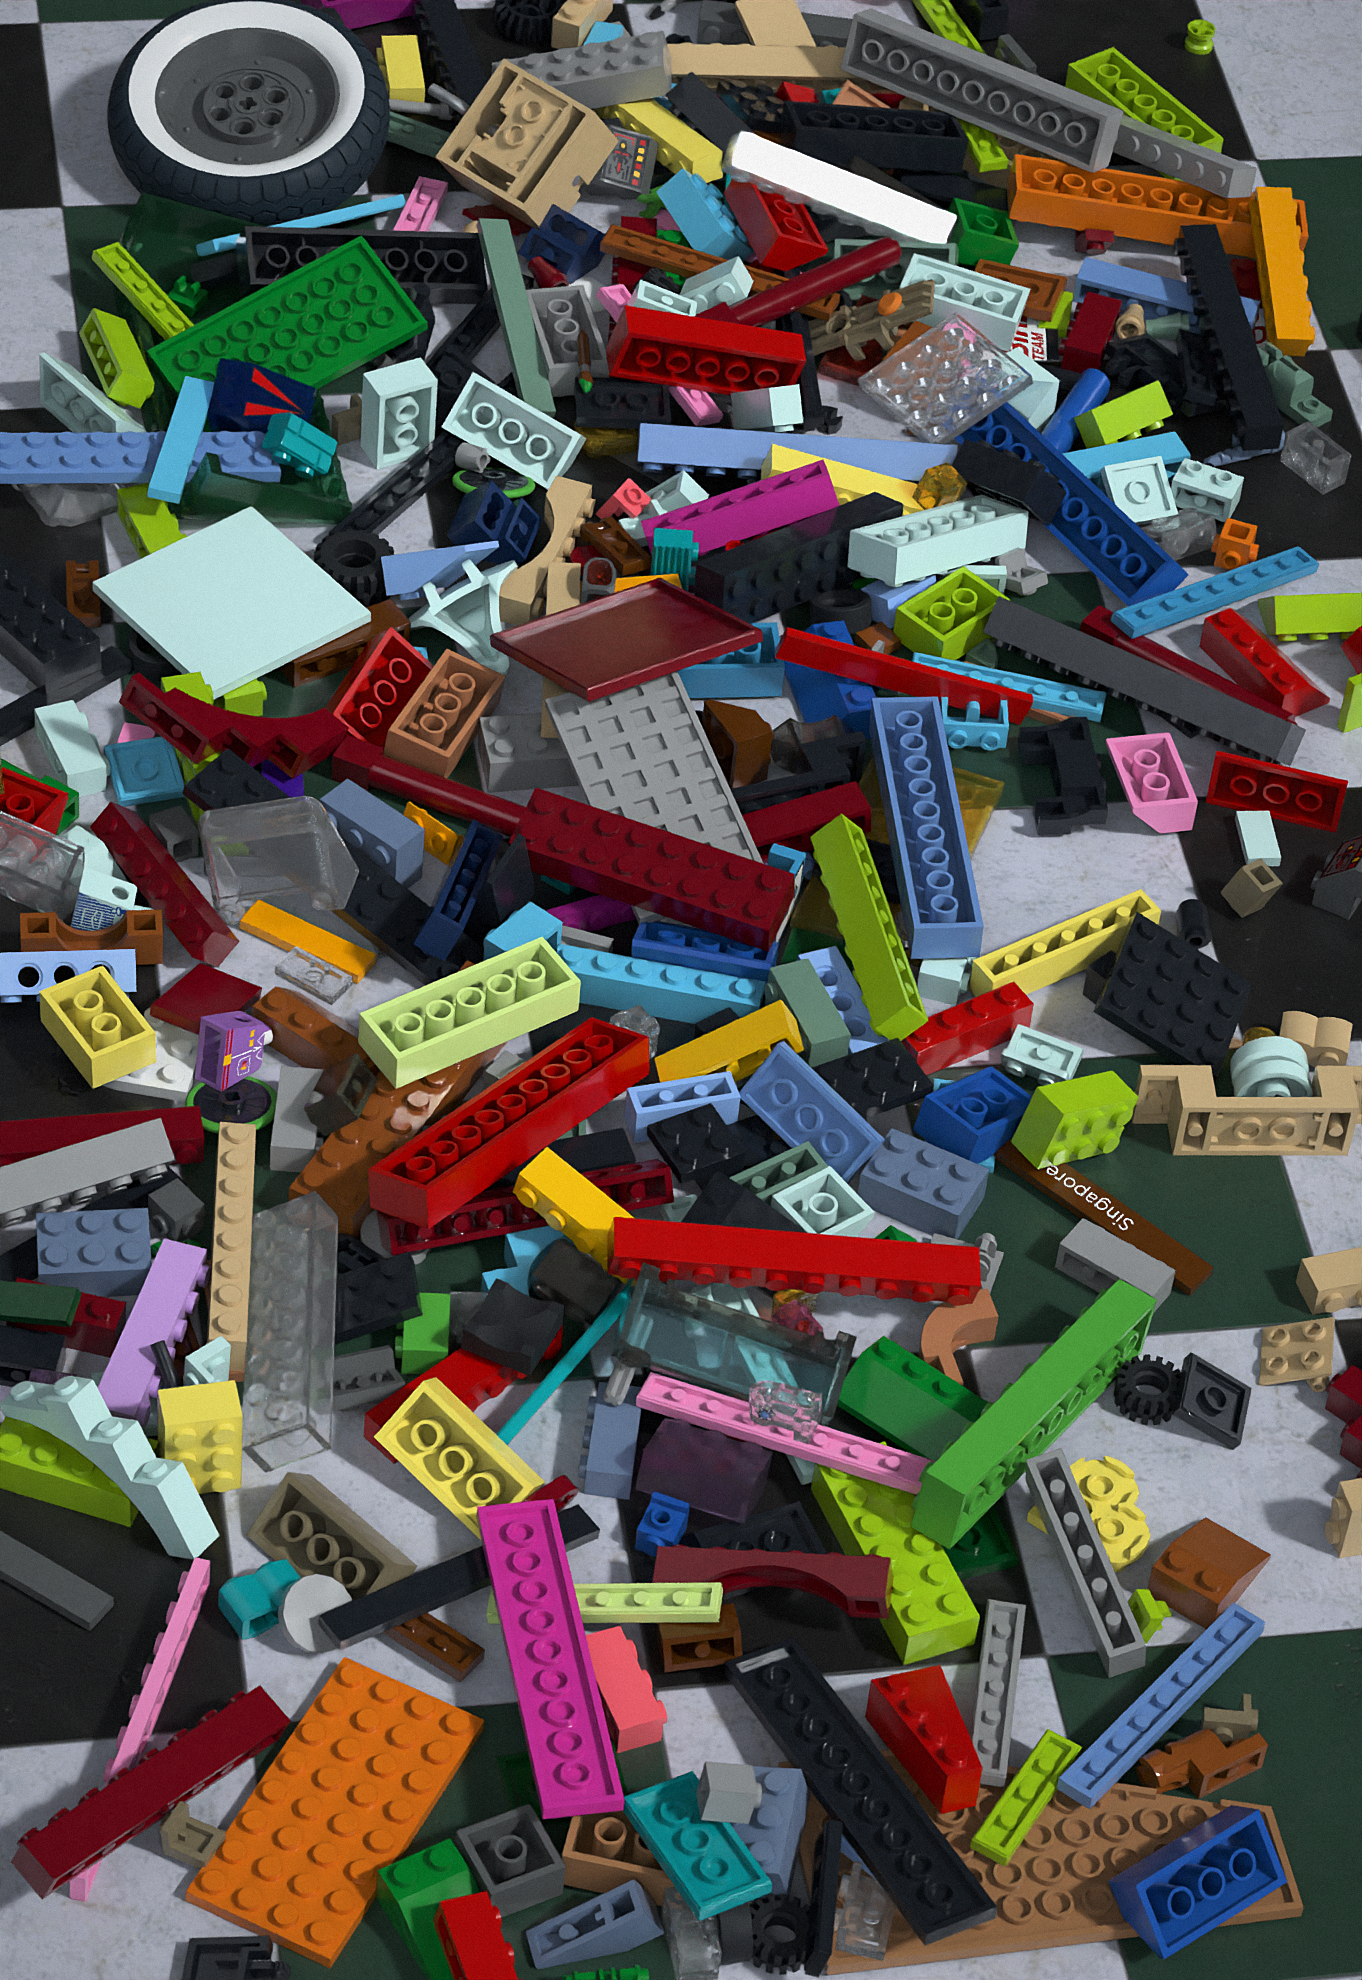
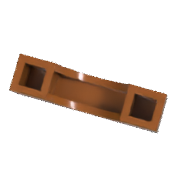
M162 909L126 910L123 917L117 923L96 931L72 928L66 925L56 912L20 913L21 952L135 949L136 965L163 964Z

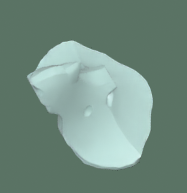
M468 559L461 564L463 571L469 577L439 595L431 581L424 584L422 587L428 603L408 618L411 622L410 631L424 627L435 628L463 646L479 664L507 676L510 669V657L491 647L489 636L502 631L499 614V591L504 581L518 568L515 560L480 572L474 563Z

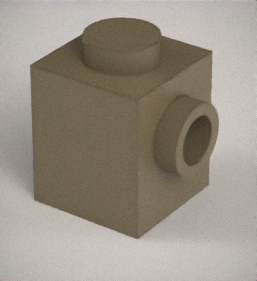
M1259 859L1241 867L1220 893L1229 902L1231 908L1242 918L1262 909L1283 883L1266 863Z

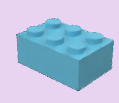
M682 168L656 191L694 250L727 260L739 256L742 262L754 252L748 243L745 233L734 222L736 216L729 206L723 205L721 202L722 193L714 184L707 185L698 173L692 175Z

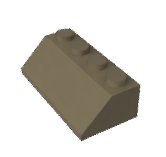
M287 1472L247 1533V1536L275 1561L287 1559L301 1578L314 1574L331 1576L345 1587L352 1601L412 1576L417 1568L413 1561L310 1474Z

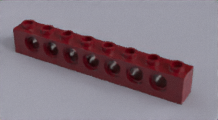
M659 1159L580 1173L626 1211L675 1202L670 1166ZM515 1185L482 1191L430 1229L418 1227L411 1222L377 1211L381 1245L391 1255L549 1225L533 1208L526 1207L519 1201L517 1195L513 1193Z

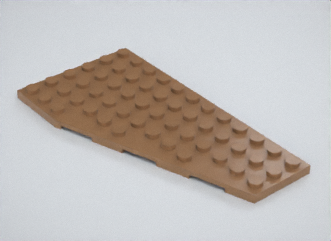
M880 1750L996 1904L997 1914L996 1918L925 1946L878 1881L840 1852L832 1955L825 1965L826 1975L1140 1937L1122 1917L1108 1880L1231 1805L1259 1809L1287 1883L1217 1927L1301 1917L1304 1907L1271 1806L1221 1799L1220 1803L1156 1794L1157 1789L1115 1783L1088 1809L1057 1789L1007 1865L1003 1866L971 1849L970 1844L972 1838L1020 1768L1007 1766L1004 1787L980 1784L976 1806L940 1814L891 1750ZM789 1761L778 1763V1768H794ZM808 1788L810 1800L798 1859L810 1904L815 1842L826 1821H829L831 1818Z

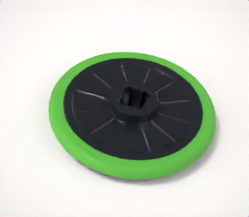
M485 467L483 473L465 469L457 472L452 478L453 485L464 493H469L491 480L508 498L526 496L535 489V483L530 477H526L517 471L502 468Z
M249 1076L221 1092L201 1082L187 1095L185 1107L200 1106L203 1129L213 1133L219 1132L220 1122L256 1124V1130H259L274 1119L277 1093L267 1083Z

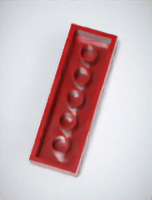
M627 305L624 306L605 349L609 376L726 395L736 392L795 385L806 363L802 334Z

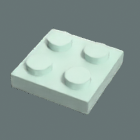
M1161 456L1107 465L1100 470L1108 498L1137 525L1170 520L1178 515Z

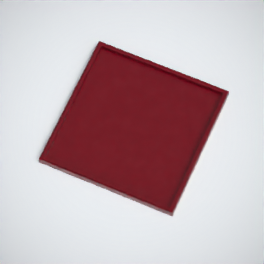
M660 577L489 636L491 647L588 702L763 641L761 629Z

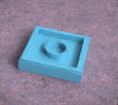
M161 736L104 745V756L107 757L110 764V777L118 805L127 807L185 797L182 794L185 785L174 746Z

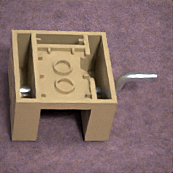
M503 59L471 107L435 83L431 84L428 89V94L464 116L436 155L437 160L461 186L537 230L552 204L568 213L581 196L578 192L579 188L583 183L589 185L619 142L593 110L506 59Z

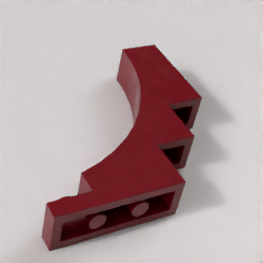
M140 673L130 678L119 700L121 705L196 765L218 751L222 753L228 748L251 767L268 759L292 779L333 755L349 729L347 725L324 707L309 714L288 718L246 715L208 704L177 688L164 693Z

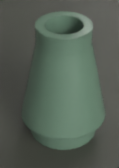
M1181 312L1146 320V333L1153 338L1176 341L1179 329L1189 331L1188 314L1181 315Z

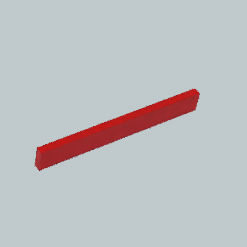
M786 627L775 648V658L916 697H938L939 703L941 702V697H948L949 706L966 710L968 702L976 701L980 704V714L996 719L998 718L1000 700H1007L1008 721L1021 725L1033 704V694Z

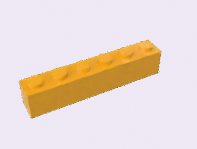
M1256 186L1249 201V211L1267 343L1270 342L1281 350L1283 356H1305L1309 346L1314 343L1315 329L1310 325L1312 308L1311 302L1307 301L1306 297L1308 278L1303 275L1304 252L1299 247L1301 229L1299 225H1296L1295 219L1297 202L1293 200L1291 188Z

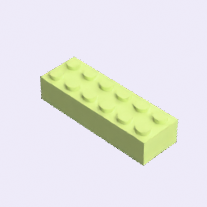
M540 937L359 1013L358 1043L394 1088L397 1089L577 1012L579 1009L581 981L543 937Z

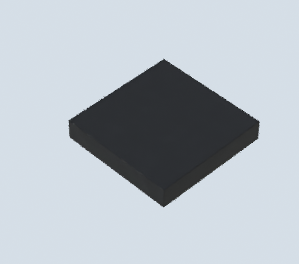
M1191 1352L1183 1360L1172 1414L1234 1450L1241 1444L1252 1388Z

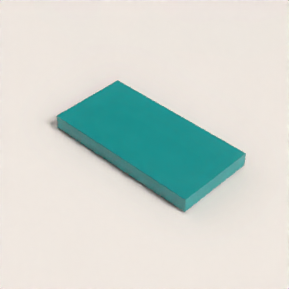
M693 1771L625 1796L624 1810L622 1811L698 1921H701L771 1893L772 1882L730 1822L701 1820L696 1794L699 1779Z

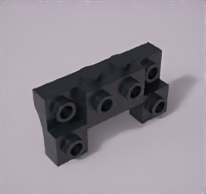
M1069 717L1064 721L1048 726L1020 727L1017 743L1022 765L1049 764L1056 796L1035 797L1032 812L1037 835L1071 834L1072 825L1106 824L1108 814L1105 798L1106 778L1105 776H1100L1101 757L1099 753H1095L1087 717Z

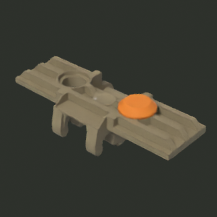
M933 279L923 280L892 292L888 289L883 291V297L878 301L858 308L856 306L849 308L846 305L841 306L839 311L833 313L829 321L819 318L808 321L814 355L845 345L852 358L857 362L866 358L861 347L866 346L867 341L872 339L878 341L885 351L891 350L895 344L890 337L898 334L897 327L899 325L932 314L935 282ZM837 328H842L840 331L835 333Z

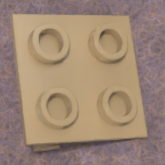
M1329 1317L1264 1327L1259 1385L1265 1386L1306 1379L1312 1391L1323 1392L1330 1382L1329 1376L1332 1375L1335 1318Z

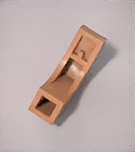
M988 1289L979 1290L973 1304L955 1306L948 1302L941 1303L929 1315L922 1330L918 1358L957 1381L962 1386L963 1379L953 1353L965 1345L991 1341L995 1338L999 1316Z

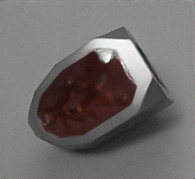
M595 557L584 565L580 604L615 593L616 569L609 559Z

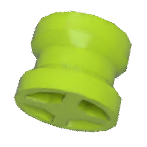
M1206 20L1191 21L1188 24V36L1184 45L1186 50L1197 55L1210 53L1213 47L1212 38L1215 36L1216 31L1215 26Z

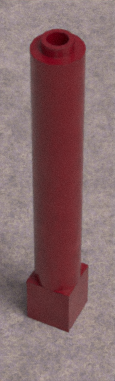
M885 236L736 304L728 306L726 302H723L696 314L695 317L760 327L900 263V256H902V250L895 239L892 240L889 236Z
M1100 605L1081 621L1080 631L1297 725L1295 714L1143 635L1131 639L1111 622L1113 612Z
M349 735L344 738L332 755L331 780L342 783L349 779L367 792L373 787L472 823L474 819L497 833L508 837L512 836L526 808L520 804L384 756V748Z

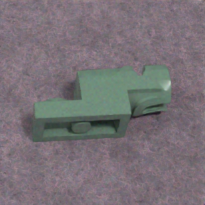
M1265 343L1266 352L1257 347L1277 407L1309 432L1330 421L1333 410L1311 395L1314 377L1296 365L1288 355L1283 356L1282 351L1272 343Z

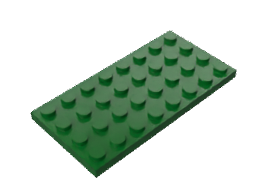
M361 235L147 350L149 360L177 398L179 397L185 376L217 383L203 428L204 432H240L269 416H243L246 401L277 408H284L289 405L251 381L254 366L287 397L295 402L428 329V324Z

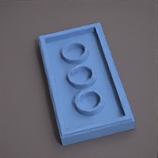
M784 1041L776 1045L739 1091L740 1098L791 1148L809 1141L828 1167L831 1166L847 1184L853 1180L885 1141L873 1127Z

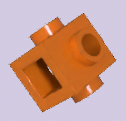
M1227 518L1221 534L1216 533L1212 544L1211 552L1216 553L1214 566L1230 571L1247 565L1249 562H1255L1260 546L1254 544L1258 526Z

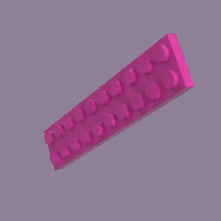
M554 1499L478 1506L476 1518L542 1818L549 1819L624 1810V1796Z

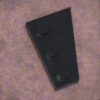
M451 344L447 347L444 356L438 362L433 372V375L438 380L435 432L442 428L443 423L473 372L495 384L490 377Z

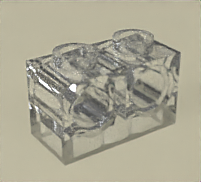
M675 1886L664 1888L661 1918L676 1980H718L721 1948L713 1916L698 1921Z

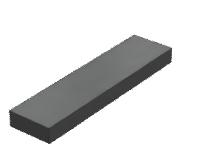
M0 1531V1579L88 1631H91L114 1606V1597Z

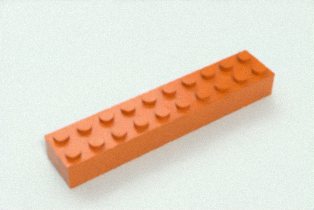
M1019 154L1014 156L1007 180L1009 219H1015L1020 222L1040 223L1050 227L1071 228L1077 231H1084L1085 228L1114 231V236L1132 238L1137 241L1158 242L1164 245H1174V239L1179 237L1180 226L1216 224L1226 255L1233 254L1256 259L1249 211L1251 197L1225 198L1180 180L1106 168L1091 173L1067 162ZM1293 199L1297 202L1296 225H1299L1301 229L1299 247L1304 252L1308 240L1305 202Z

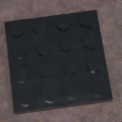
M1136 912L1128 923L1093 1012L1178 1065H1211L1213 1080L1215 1081L1219 1076L1252 983L1139 912Z

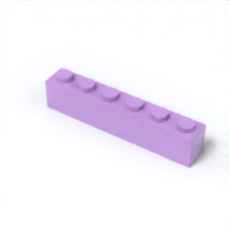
M163 1239L98 1385V1390L112 1417L138 1420L140 1426L145 1427L147 1425L151 1412L152 1397L158 1398V1390L162 1389L163 1378L150 1345L165 1340L174 1362V1346L176 1342L183 1341L187 1330L188 1314H195L199 1302L198 1291L200 1286L206 1287L210 1278L211 1266L206 1265L207 1249Z

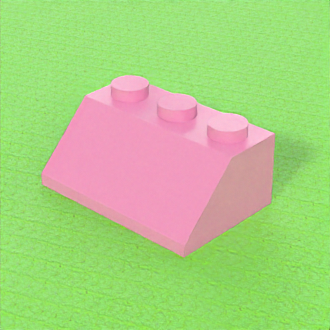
M1170 732L1107 738L1105 745L1132 813L1160 834L1192 830L1198 800Z

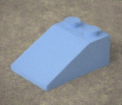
M498 541L382 556L386 596L399 594L400 600L426 597L422 586L430 581L435 585L436 589L448 587L466 573L463 571L461 563L470 559L474 565H477L499 547Z

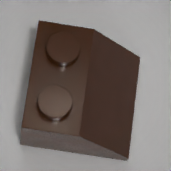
M715 700L704 701L702 727L729 788L747 786L767 780L768 767L771 763V742L774 738L771 725L765 722L756 710Z

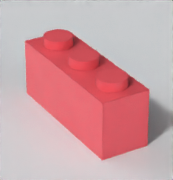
M620 1625L586 1635L609 1737L613 1738L617 1754L661 1741L663 1724L667 1723V1713L662 1701H656L652 1693V1682L646 1669L641 1670L637 1662L638 1655L633 1640L626 1639Z

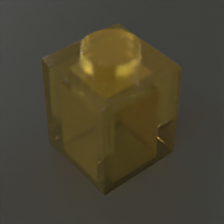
M947 462L925 470L912 498L924 510L959 501L968 483Z

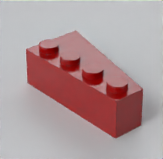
M941 1665L872 1679L865 1718L939 1813L943 1814L976 1806L983 1767Z

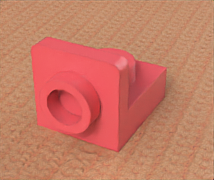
M628 478L595 514L602 519L610 517L613 513L619 517L625 512L632 519H635L649 504L651 498Z

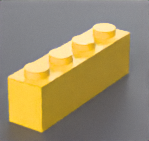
M778 1000L654 1059L660 1083L727 1071L731 1072L734 1082L754 1074L778 1043L784 1041L796 1054L804 1051L796 1018L784 1002Z
M546 1147L518 1174L513 1193L517 1195L523 1205L533 1208L545 1218L551 1228L565 1234L573 1241L578 1250L593 1257L608 1273L607 1234L613 1218L634 1217L551 1149ZM609 1274V1275H611V1276H613V1277H617V1278L620 1279L624 1284H626V1283L630 1280V1279L622 1278V1277H620L619 1275Z

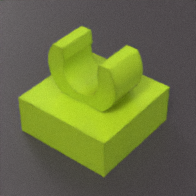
M1136 1589L1128 1600L1129 1607L1144 1642L1147 1644L1155 1631L1163 1628L1161 1624L1164 1620L1163 1617L1167 1618L1172 1614L1165 1601L1155 1602L1149 1589Z

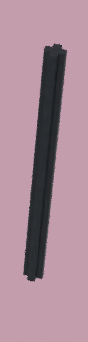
M767 167V173L785 178L784 173H778L777 167ZM799 266L788 271L772 269L773 274L788 279L801 274ZM794 311L780 317L782 331L802 334L806 363L795 385L800 387L803 423H797V425H803L804 431H814L815 425H823L824 415L809 322L806 314Z

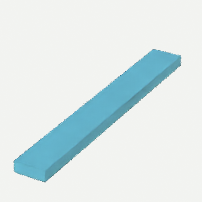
M401 194L268 227L321 228L404 207L406 203L404 195ZM239 234L195 245L198 256L202 257L236 248L235 240Z

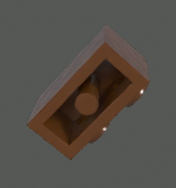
M734 1603L721 1605L719 1622L657 1623L658 1647L665 1672L724 1665L726 1661L742 1656L741 1628Z

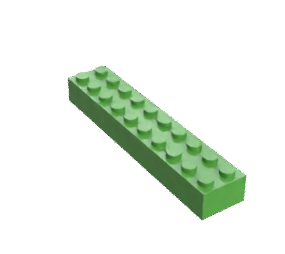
M1118 1279L1109 1289H1102L1095 1303L1090 1308L1084 1307L1078 1315L1076 1322L1072 1326L1066 1325L1059 1334L1057 1341L1053 1345L1047 1344L1040 1353L1038 1360L1034 1364L1028 1363L1022 1370L1019 1379L1014 1384L1009 1382L1001 1392L999 1399L995 1403L989 1402L984 1407L980 1418L975 1423L970 1421L964 1427L960 1438L955 1443L950 1441L944 1447L940 1458L935 1463L931 1461L927 1463L919 1477V1482L922 1483L921 1490L912 1503V1509L915 1510L911 1527L946 1548L951 1549L1026 1472V1459L1042 1455L1117 1379L1118 1371L1120 1368L1122 1369L1123 1363L1125 1361L1131 1363L1132 1357L1139 1356L1142 1353L1157 1299L1121 1279Z

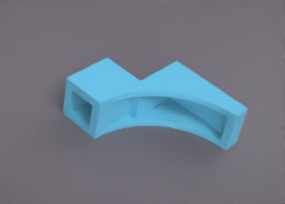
M550 1226L506 1234L504 1259L508 1268L482 1273V1302H484L496 1278L509 1283L519 1292L529 1296L528 1292L534 1280L546 1268L560 1260L578 1255L579 1250L565 1234L554 1230Z

